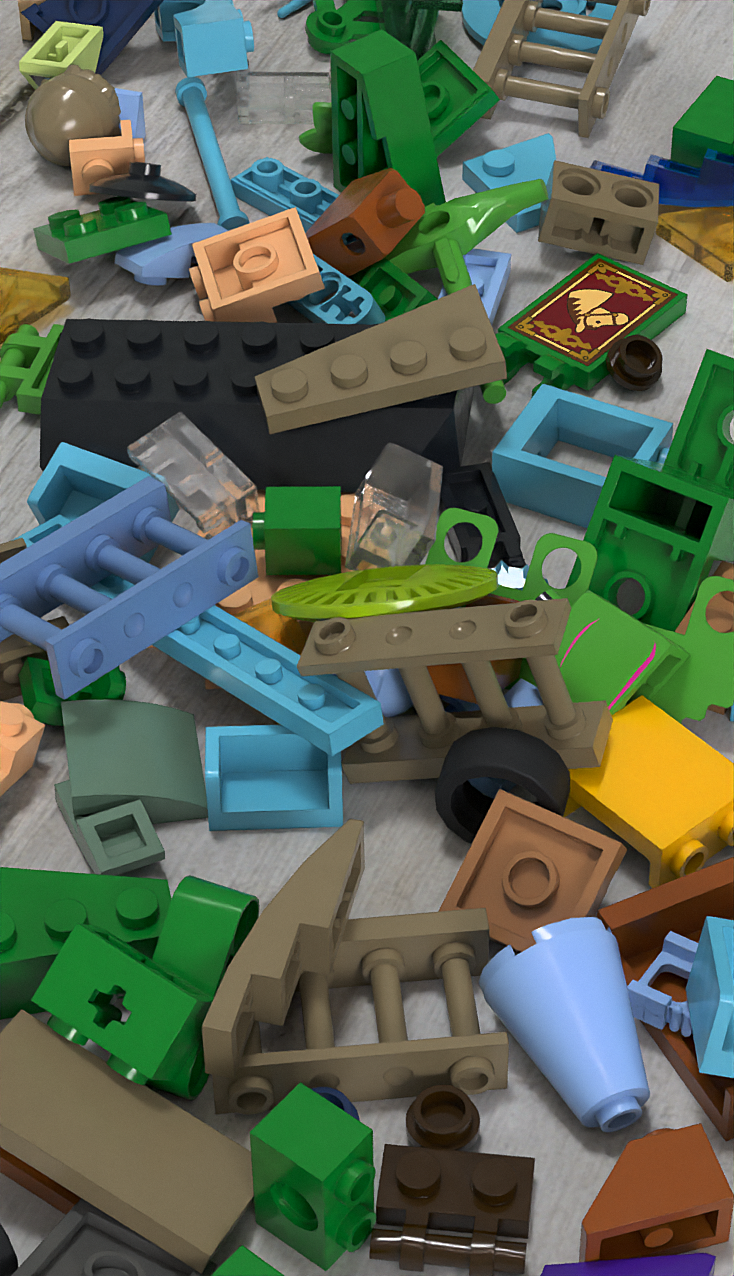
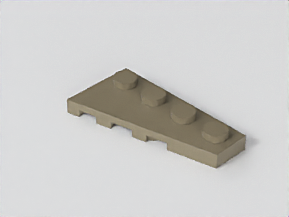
M473 284L255 376V383L269 434H274L507 379L505 358L476 285Z

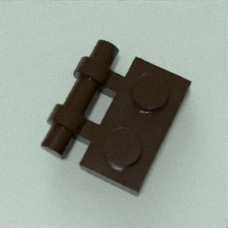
M385 1144L376 1201V1224L403 1227V1229L398 1231L372 1228L369 1258L399 1262L400 1270L423 1272L424 1265L426 1264L469 1269V1276H493L494 1271L524 1274L527 1243L497 1240V1236L528 1239L535 1158ZM429 1229L471 1233L472 1238L429 1234Z

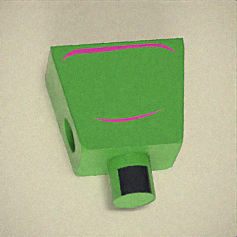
M549 589L540 594L535 600L562 599V597L553 589ZM588 590L571 606L572 609L558 655H555L572 702L606 700L612 716L641 695L651 701L689 658L690 654L684 648Z

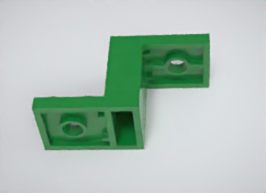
M706 349L664 464L614 455L583 541L591 543L597 551V562L588 590L619 607L617 593L620 586L628 579L633 578L637 580L644 589L645 600L641 609L631 616L647 625L675 632L695 602L700 584L708 577L714 560L734 562V441L730 435V423L734 417V358ZM578 555L566 588L573 585L580 576L581 561Z

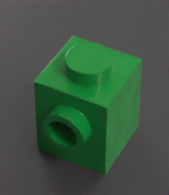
M341 486L266 487L265 512H253L252 526L254 550H265L266 575H334L341 573Z

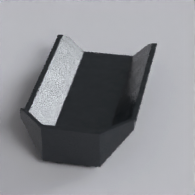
M66 319L41 397L40 468L42 471L45 470L60 443L64 442L164 478L169 487L266 490V487L341 486V492L368 493L394 511L433 487L435 478L457 467H461L475 386L269 434L257 394L255 376L378 324Z

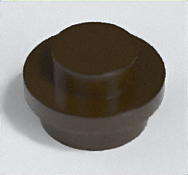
M631 335L620 339L612 345L607 353L606 366L610 375L618 384L629 390H648L655 385L661 376L662 353L659 347L647 337Z
M436 1085L423 1090L407 1110L406 1134L414 1147L467 1151L474 1145L479 1136V1112L468 1095L454 1086Z

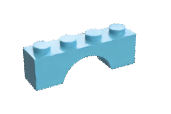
M163 0L154 11L156 31L163 42L176 41L179 66L187 78L248 69L247 53L254 52L253 30L250 21L243 20L241 10L234 7L232 0Z

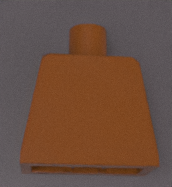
M389 168L353 180L306 231V236L314 255L346 277H349L386 257L423 216L425 205L422 203V199L417 191L410 188L398 171ZM345 233H352L356 240L345 245L342 236Z

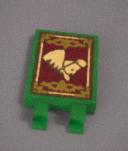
M597 253L498 328V333L495 335L506 361L507 379L502 381L504 385L508 383L518 373L519 369L529 362L533 364V372L544 377L542 382L532 389V397L542 384L562 390H568L571 386L576 385L589 391L610 374L606 366V356L615 342L631 335H641L650 340L654 339L686 313L688 294Z

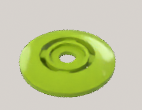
M445 564L389 566L339 573L292 585L275 592L271 596L272 611L292 619L315 622L337 617L347 619L454 609L483 598L495 591L499 584L497 572L483 567Z

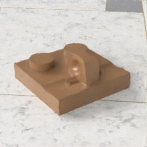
M499 789L438 912L486 908L489 940L504 947L510 944L514 952L521 953L536 944L531 933L536 929L570 918L595 917L607 893L610 882L627 852V848L615 839Z

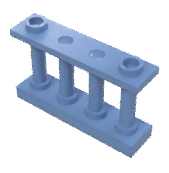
M148 476L0 563V642L15 634L47 651L56 695L65 700L258 578L251 525L241 519L209 540L172 523L165 483ZM159 545L182 555L162 569L139 558ZM111 574L134 584V586L113 599L90 588ZM62 604H66L85 614L84 617L64 629H60L41 619L42 616Z

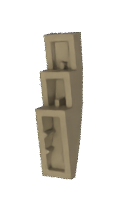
M349 819L300 865L262 911L229 964L201 1026L205 1073L234 1079L254 1021L283 1026L301 971L305 970L330 975L365 869L364 821Z

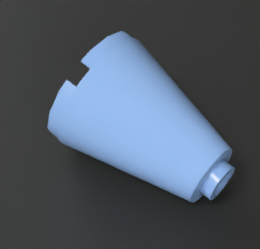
M595 917L570 918L545 925L531 932L536 942L535 945L515 955L509 944L499 951L483 968L478 983L484 994V999L584 1126L600 1127L603 1132L607 1133L624 1129L642 1116L641 1107L649 1099L650 1090L617 939L612 934L610 927L606 930L602 920Z

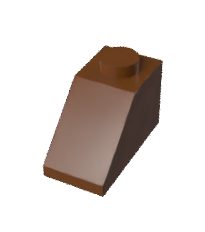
M701 1123L675 1130L670 1128L654 1130L643 1138L631 1140L627 1143L582 1220L579 1262L677 1255L729 1241L734 1194Z

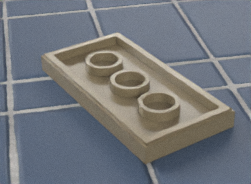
M22 1009L0 1032V1147L202 1274L254 1201L251 1151L145 1085L137 1084L110 1068L106 1061L79 1044L61 1036L48 1025Z

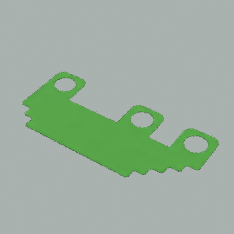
M459 508L445 510L439 517L425 564L465 565L488 568L498 535L496 521L489 516ZM461 522L474 524L482 534L480 552L475 558L467 562L452 560L447 555L444 547L447 532L454 525ZM555 533L545 534L537 541L523 590L499 585L490 594L523 601L535 600L546 590L553 589L562 598H568L572 606L589 589L597 562V551L591 543ZM558 548L573 550L581 561L579 578L573 585L564 589L551 587L545 581L542 574L544 559L550 552ZM710 576L703 580L696 596L685 635L647 625L684 648L690 654L689 658L651 699L652 703L680 724L684 718L701 721L705 718L708 706L712 704L724 708H729L734 704V631L729 633L718 632L708 624L706 619V607L714 595L722 591L734 592V580ZM526 658L522 659L519 678L504 689L510 690L521 678L537 687Z

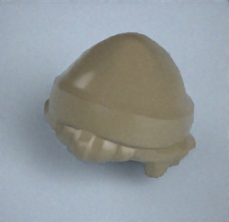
M74 64L69 65L64 73L49 80L43 79L41 85L32 94L25 113L27 135L37 152L54 164L71 166L69 140L122 136L119 128L121 110L115 88L100 74H96L89 69L83 70Z

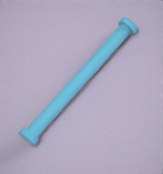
M197 77L184 78L177 84L175 93L179 104L185 107L220 216L217 225L227 230H232L249 224L247 215L239 209L205 104L207 97L205 85Z

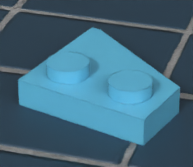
M547 133L464 161L462 165V180L476 193L536 179H542L545 185H547L554 160H556L553 137ZM541 203L520 211L508 219L506 223L516 233L538 226Z

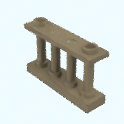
M504 0L473 71L492 88L500 100L505 101L510 96L578 109L579 137L589 138L596 119H604L610 99L609 87L639 15H647L651 0H585L617 6L611 20L542 8L543 0ZM538 28L602 39V43L597 54L528 42L527 36L529 32H536ZM523 62L587 73L588 76L581 89L512 76L511 72L514 66H521ZM498 102L481 118L491 120Z
M568 598L541 601L523 600L509 604L347 619L337 617L326 621H315L297 664V669L301 676L336 674L340 680L347 682L377 700L364 671L398 668L418 714L388 718L384 717L382 713L384 725L347 747L342 761V768L349 783L439 778L445 757L453 742L469 731L488 727L517 729L543 740L559 753L568 769L600 767L613 722L606 700L572 702L555 655H558L572 609ZM526 658L544 705L508 707L490 661ZM461 663L480 710L445 712L427 666Z
M486 908L348 919L330 975L302 970L295 992L300 991L306 1049L262 1053L259 1021H254L235 1078L212 1075L215 1115L228 1113L251 1115L272 1110L300 1082L310 1089L316 1087L336 1089L342 1092L350 1102L417 1097L423 1090L436 1085L454 1086L467 1095H476L487 1090L507 1089L508 1035L507 1032L480 1033L471 976H481L483 968L489 962V924ZM443 979L452 1037L408 1040L400 983ZM371 985L379 1043L335 1047L329 989Z

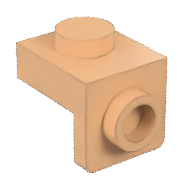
M120 120L122 136L69 140L74 196L99 194L89 191L91 183L109 176L128 173L129 162L145 163L143 138H132L131 120Z

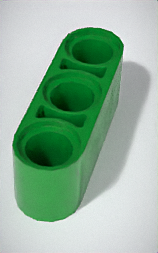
M191 875L184 877L171 899L152 960L214 999L229 964L259 918V899L254 895ZM202 1036L175 1081L148 1079L145 1085L190 1101L195 1100L202 1092L210 1075L205 1073Z

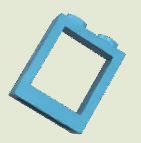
M542 384L493 450L492 472L495 474L507 503L588 528L606 477L547 459L546 457L558 440L610 457L620 455L664 464L672 443L673 423Z

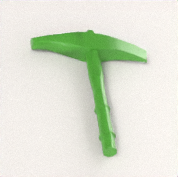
M536 179L454 198L441 205L432 203L425 207L423 216L385 258L406 274L438 268L447 295L472 285V281L463 255L471 251L515 214L548 200L546 185L542 179ZM374 264L348 278L359 284ZM502 380L479 385L483 398L487 403L496 404L506 397V389Z

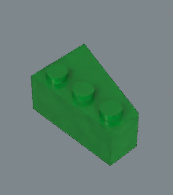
M382 29L330 51L333 187L342 193L353 180L393 168L398 171L410 188L417 191L425 207L432 203L435 205L445 203L446 200L416 53Z
M0 867V1020L14 1018L21 1009L30 1015L48 1012L31 1001L76 923L101 927L152 959L172 899L168 880ZM118 996L117 999H122L124 996Z

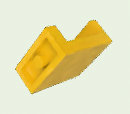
M643 695L612 715L613 722L600 767L568 769L570 772V793L563 817H567L582 806L649 860L648 885L652 888L701 870L708 859L726 846H734V763Z

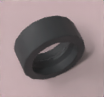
M488 727L469 731L451 745L435 788L436 810L447 828L464 841L472 844L494 800L483 795L468 781L469 779L493 777L511 781L522 786L536 797L537 801L531 803L563 817L570 793V772L559 753L543 740L517 729Z

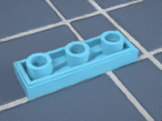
M269 157L255 161L250 168L231 179V184L237 198L269 216L296 207L305 233L339 196L321 186L318 181L308 179L284 166L279 160ZM345 233L342 236L345 245L356 240L352 233Z

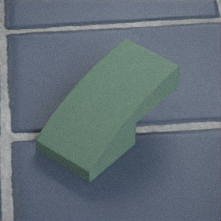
M70 779L54 784L57 805L79 849L95 874L116 876L165 859V850L141 799L99 813L74 815Z

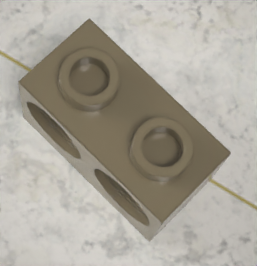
M554 160L546 185L549 199L541 202L538 242L591 254L599 253L605 257L644 265L658 224L659 184Z

